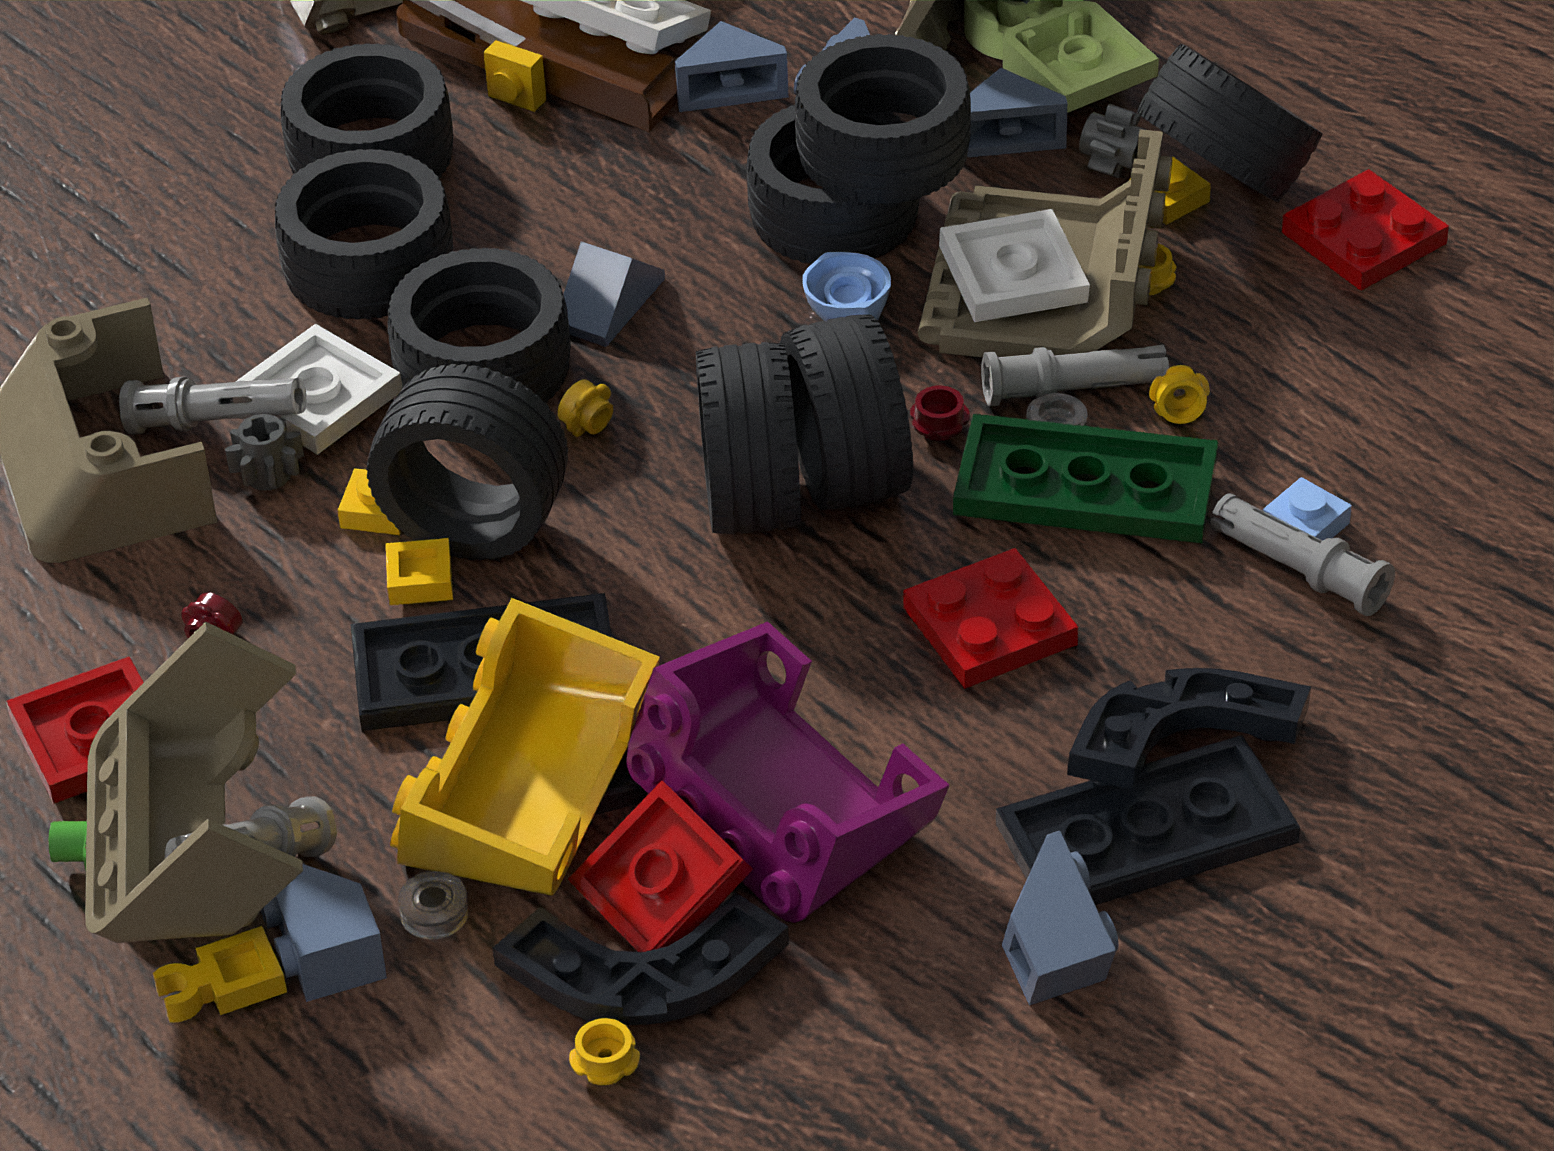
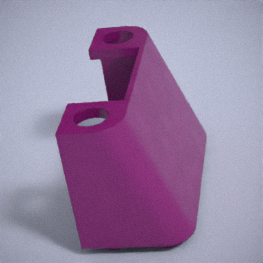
M767 621L653 668L628 742L627 768L633 780L648 794L661 781H664L753 868L742 883L777 916L787 922L796 923L805 919L931 824L939 813L950 785L905 744H900L894 747L879 787H877L794 711L812 661ZM769 651L776 654L785 667L786 678L784 684L775 681L768 670L767 655ZM903 775L911 776L918 783L919 787L904 793L902 790Z

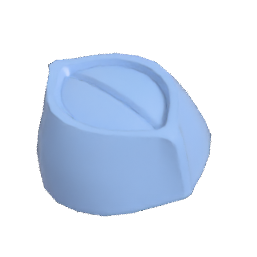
M827 252L807 268L803 275V288L810 307L823 321L827 322L829 319L866 314L872 315L878 320L889 296L891 276L888 269L880 261L868 255L851 252Z

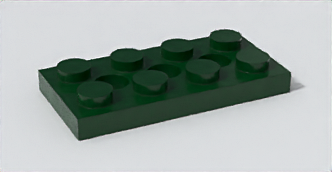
M973 414L953 494V515L1203 543L1217 463L1218 440ZM1020 467L1037 470V472L1032 474H1018L1014 471ZM1080 474H1090L1098 477V479L1093 481H1080L1075 478ZM1142 481H1153L1161 486L1143 488L1137 486V484Z

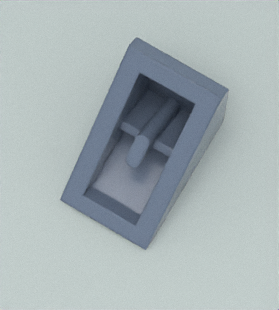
M722 21L675 61L679 112L789 98L787 51L785 46Z
M1003 68L998 69L970 93L971 138L967 157L1066 148L1068 105L1066 96Z
M581 241L563 294L567 305L570 335L607 347L665 280V270Z

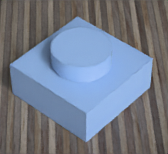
M1301 477L1268 504L1263 511L1318 539L1325 540L1326 538H1333L1350 524L1352 505Z

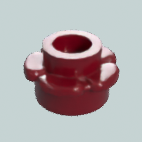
M937 385L927 387L917 394L915 404L910 409V417L913 419L912 427L917 433L933 441H945L961 433L963 430L962 425L968 424L970 420V412L967 406L964 405L963 396L959 391L948 386Z
M202 593L195 602H190L188 607H184L181 612V618L185 624L184 632L187 638H190L205 622L232 635L236 634L243 623L242 616L237 608L225 598L213 593Z

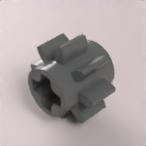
M1109 104L1105 115L1093 112L1084 125L1079 144L1080 153L1091 156L1088 163L1089 169L1116 178L1121 176L1123 167L1132 170L1134 158L1137 159L1140 129L1147 130L1137 126L1141 117L1139 114Z
M258 414L245 419L238 429L230 431L232 445L225 448L229 473L241 472L244 486H251L258 490H273L286 484L291 475L297 476L300 473L298 459L304 456L301 434L295 431L288 433L286 419H279L270 414Z

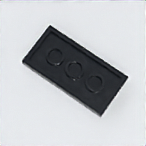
M605 593L525 602L612 637ZM508 605L350 624L361 731L448 721L452 719L460 704L470 707L477 691L473 690L474 678L483 657L476 655L480 636L488 620L494 618L500 621Z
M1243 735L1146 763L1142 767L1133 790L1119 786H1101L1090 780L996 808V826L1026 880L1047 834L1060 830L1070 853L1077 851L1087 866L1090 877L1089 893L1095 905L1299 843L1300 835L1299 824Z

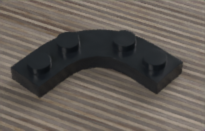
M1214 668L1166 670L1165 681L1139 688L1129 680L1108 691L1090 709L1069 752L1067 775L1091 780L1101 786H1119L1133 790L1149 752L1160 739L1178 731L1196 728L1231 730L1250 734L1263 741H1283L1295 744L1309 708L1311 686L1244 672Z
M735 893L691 933L668 947L646 952L612 950L591 941L542 907H539L492 949L494 965L559 1009L579 1016L586 1021L608 1018L617 1020L624 1025H648L704 1013L712 1006L728 998L789 945V934L787 925Z

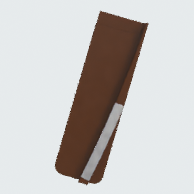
M402 0L403 3L396 10L397 30L402 37L484 69V51L495 40L543 55L546 93L650 132L677 103L674 57L661 52L645 54L633 51L626 46L627 41L612 35L597 36L586 33L579 28L580 23L565 17L549 18L534 12L533 5L520 0ZM457 24L476 35L475 43L448 29V25L454 26Z

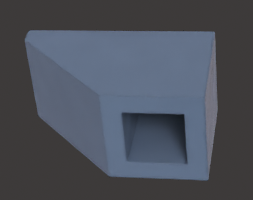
M1060 830L1047 834L1011 913L1002 947L1029 1006L1106 980L1115 952L1119 947L1118 936L1112 919L1106 911L1098 912L1090 896V877L1082 856L1077 851L1070 853Z
M302 864L303 872L260 910L267 929L279 926L282 936L274 938V944L280 967L285 979L297 975L306 1002L387 978L380 932L360 883Z

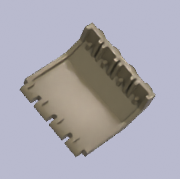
M1140 129L1137 159L1134 158L1131 180L1101 199L975 186L974 193L961 191L954 193L950 199L944 224L945 227L1052 209L1090 284L1088 303L974 322L939 247L926 297L927 302L924 305L918 329L920 340L928 344L939 345V353L982 358L984 352H995L998 357L1029 355L1033 353L1034 348L1041 347L1052 350L1054 355L1096 351L1132 329L1136 304L1147 305L1149 299L1151 269L1143 267H1154L1156 262L1159 232L1151 230V228H1162L1165 209V193H1158V191L1168 192L1170 186L1172 156H1162L1163 132Z

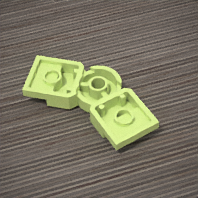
M964 0V33L968 42L981 53L1003 60V69L1066 96L1068 103L1067 113L1158 76L1159 58L1096 2L1084 0H1030L1026 4L1021 0Z

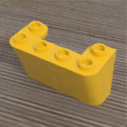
M511 598L500 621L490 618L482 631L476 655L483 657L473 682V690L477 691L470 707L463 704L457 707L446 733V741L450 742L446 753L442 759L433 756L418 778L407 775L399 788L392 812L400 817L394 828L390 846L398 849L397 864L552 896L560 886L628 748V742L653 668L659 665L660 657Z

